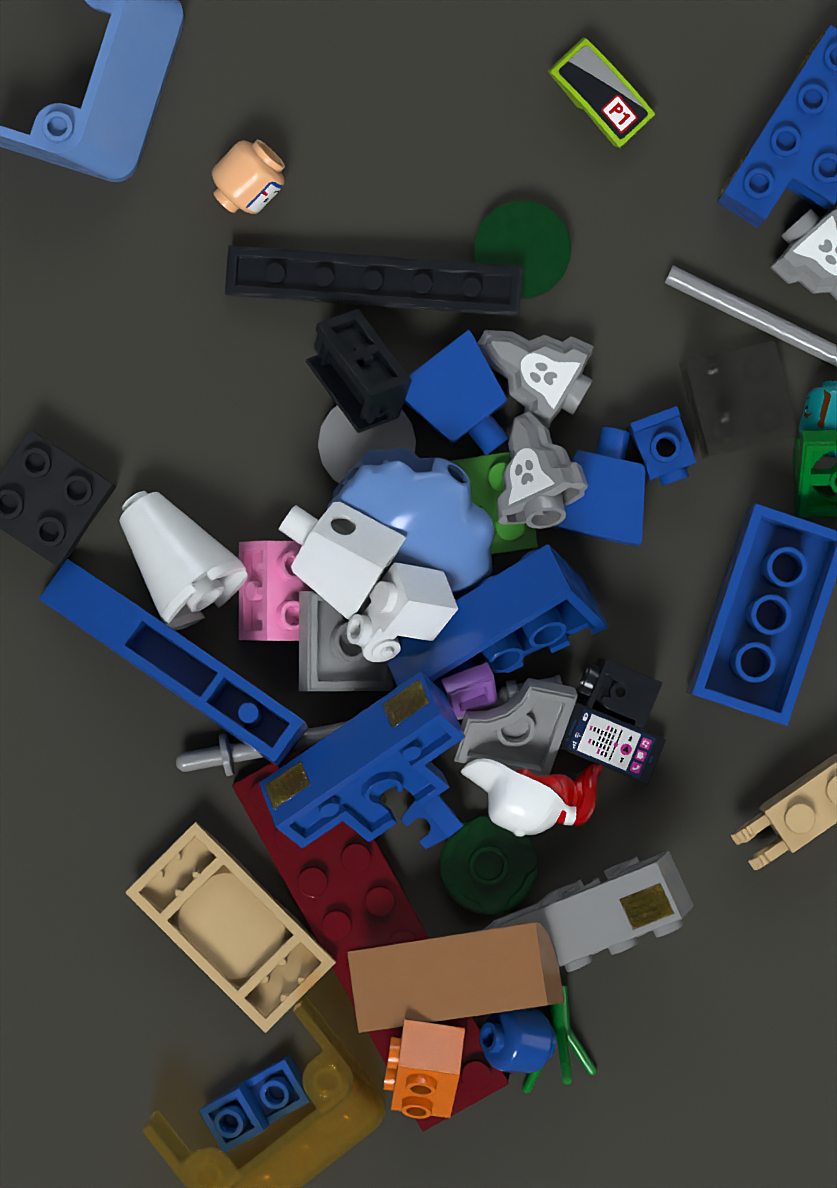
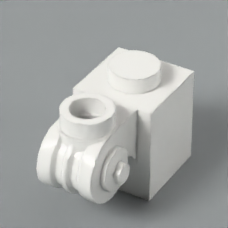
M394 562L370 593L371 603L362 615L354 614L350 618L347 625V638L350 643L361 646L363 656L371 662H383L394 658L401 650L397 636L433 641L458 610L444 571Z

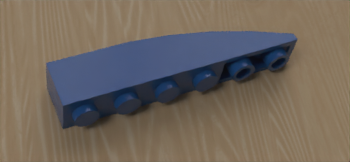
M69 559L64 562L38 598L278 768L282 766L308 729L303 719Z

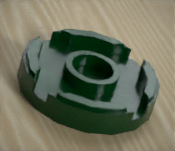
M511 201L496 207L482 220L474 238V263L523 266L521 299H533L548 293L563 278L571 259V239L564 222L550 208L534 201Z
M479 816L463 822V827L447 838L440 856V874L446 891L459 906L476 914H497L515 908L529 895L537 878V856L531 839L527 835L516 836L514 832L493 823L489 816Z

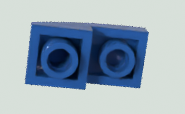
M288 1054L227 1090L198 1111L223 1153L265 1131L269 1124L309 1103L313 1099L314 1094L292 1057Z

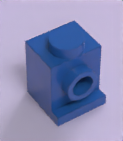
M677 406L632 422L627 426L628 432L631 433L630 438L639 462L645 465V478L647 482L659 478L661 486H665L690 476L687 467L694 465L697 461ZM660 439H668L673 443L674 452L670 457H663L658 454L656 444Z

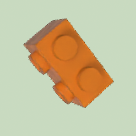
M404 1019L401 1038L391 1037L383 1090L393 1091L391 1110L402 1111L404 1115L417 1119L429 1116L451 1117L460 1076L465 1028Z

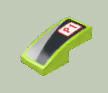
M582 38L548 70V73L575 106L583 109L615 147L620 148L655 115L653 110L630 83L586 38Z

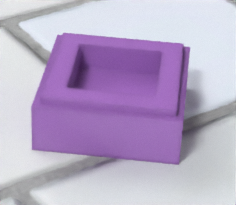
M488 662L441 679L443 692L446 694L456 717L465 715L466 711H475L497 701L494 675Z

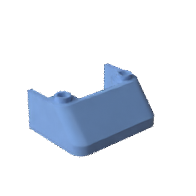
M85 0L91 8L111 16L81 109L63 103H54L44 107L36 116L30 135L0 126V147L110 182H122L132 177L139 167L184 26L185 15L179 0Z

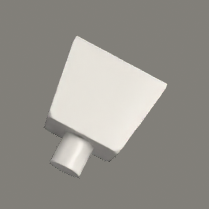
M333 502L319 520L295 505L279 527L280 531L302 545L291 565L293 573L348 620L354 614H357L369 599L370 593L376 584L380 582L406 540V537L342 502Z

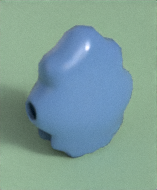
M406 447L386 450L370 449L358 463L352 466L346 477L333 491V499L328 504L327 509L333 502H342L406 537L387 571L394 562L444 571L453 596L468 594L476 589L484 579L491 576L493 564L490 547L495 534L492 517L483 508L472 502L470 480L467 474L459 466L447 459L419 458Z

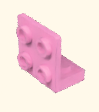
M296 541L239 542V559L243 562L247 569L245 571L248 574L246 581L239 589V640L299 641V591L314 590L292 571L291 565L302 547Z

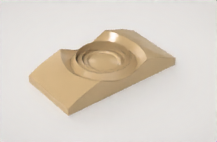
M197 821L125 892L265 1033L336 963V960L318 943L316 938L303 924L281 905L252 876L243 864Z

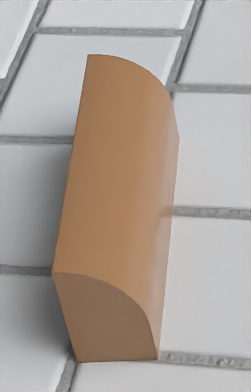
M538 922L347 952L358 1033L403 1027L404 1019L431 1023L564 1003L556 952L550 936Z

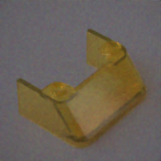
M305 994L296 1002L293 1012L323 1049L320 1054L307 1064L303 1074V1088L317 1109L241 1169L236 1167L225 1152L217 1148L205 1147L191 1153L157 1109L149 1116L142 1132L186 1188H301L381 1124L385 1115V1099L383 1094Z

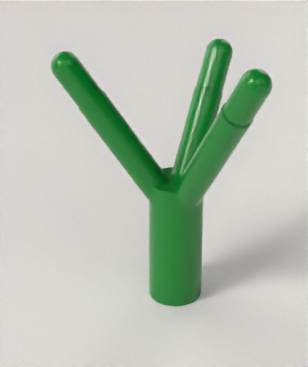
M562 986L564 1003L549 1005L550 1024L554 1028L558 1043L562 1081L565 1085H569L572 1083L569 1046L589 1075H595L597 1069L571 1029L568 986ZM543 1067L539 1071L528 1074L522 1086L524 1093L531 1092Z

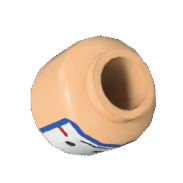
M257 139L254 143L245 140L239 141L212 169V177L218 187L213 194L220 204L232 213L241 209L250 214H257L285 184L282 174L285 165L280 157L261 140Z

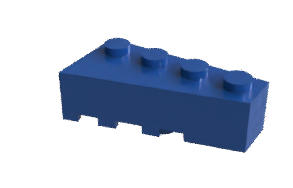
M546 544L540 549L526 553L519 562L500 574L484 579L476 589L456 600L458 610L433 641L397 636L401 650L394 658L387 660V664L397 686L421 671L443 691L441 679L486 662H488L492 673L506 672L507 674L523 667L522 660L524 656L546 646L549 647L551 653L570 645L567 637L589 627L593 635L609 628L586 581L549 544Z

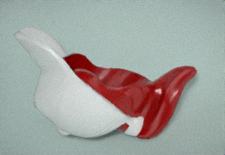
M476 759L467 763L462 768L461 773L488 793V814L491 821L521 837L541 833L552 827L555 823L581 826L587 823L595 809L597 779L604 767L596 763L591 764L573 780L563 774L539 776L528 769L513 771L500 762L491 759Z

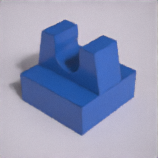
M440 794L422 807L414 800L400 817L406 826L410 825L417 818H423L429 822V832L419 840L425 849L451 837L463 827V822Z

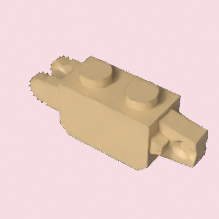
M837 754L829 757L764 802L758 808L761 813L731 834L732 839L737 845L748 842L769 825L777 835L778 839L756 851L753 857L749 859L748 862L754 870L764 867L786 851L794 853L837 823Z

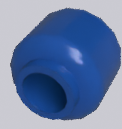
M527 1008L492 1013L481 1028L479 1042L484 1051L485 1058L493 1068L503 1072L532 1073L539 1071L552 1057L556 1047V1034L543 1012Z

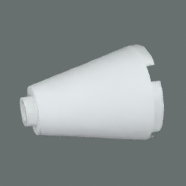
M141 491L134 494L123 504L122 509L124 512L119 520L162 622L174 631L184 629L204 619L205 616L200 610L213 602L218 608L221 607L246 581L248 574L245 571L247 569L243 562L159 492L148 494L146 491Z

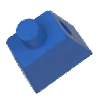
M469 330L409 375L412 382L404 403L451 446L469 434L487 456L509 439L508 435L492 416L506 405L507 398Z
M602 427L596 454L580 450L575 452L571 462H577L582 466L588 488L584 491L585 496L565 506L566 518L561 523L549 528L635 547L641 545L645 465L625 460L630 432Z

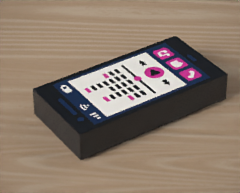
M575 702L559 748L648 785L666 739Z

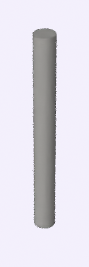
M674 265L672 266L664 282L665 284L837 367L836 344Z

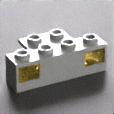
M668 850L641 862L635 857L606 869L604 872L608 880L601 883L599 878H595L591 883L584 886L580 879L555 889L537 904L494 920L483 930L538 922L550 936L559 967L564 965L566 971L571 972L594 961L593 955L606 948L609 949L611 955H614L638 944L637 937L653 930L656 937H661L681 928L684 925L682 918L694 905Z

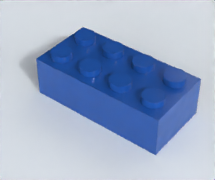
M756 503L747 507L686 693L788 726L837 579L836 530Z

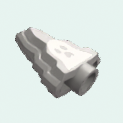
M836 205L834 209L821 218L810 209L782 235L783 239L790 246L772 263L770 268L787 284L800 282L813 294L830 293L837 300Z
M485 330L477 343L490 368L508 380L509 395L524 406V413L530 411L547 429L561 409L572 415L574 414L593 381L582 374L588 358L592 355L594 346L572 336L563 342L547 335H542L529 341L512 331Z
M528 411L515 417L508 442L511 461L502 473L503 492L496 499L498 522L502 525L526 523L532 528H549L561 523L566 518L565 506L585 496L584 491L588 488L582 466L577 462L570 461L566 449L552 444L549 430Z

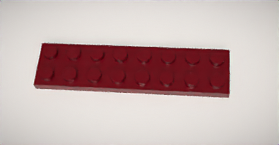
M308 749L291 752L282 766ZM270 763L234 783L232 787L316 940L336 960L332 969L355 1008L347 952L430 939L375 839L368 842L342 821L302 849L275 827L259 785L261 781L279 769L276 765ZM473 1016L431 1022L465 1028L460 1076L451 1116L509 1085L505 1073L493 1068L485 1058L484 1051L479 1042L481 1030ZM403 1027L368 1031L386 1066L391 1037L401 1038ZM429 1116L423 1119H415L422 1132L447 1118Z

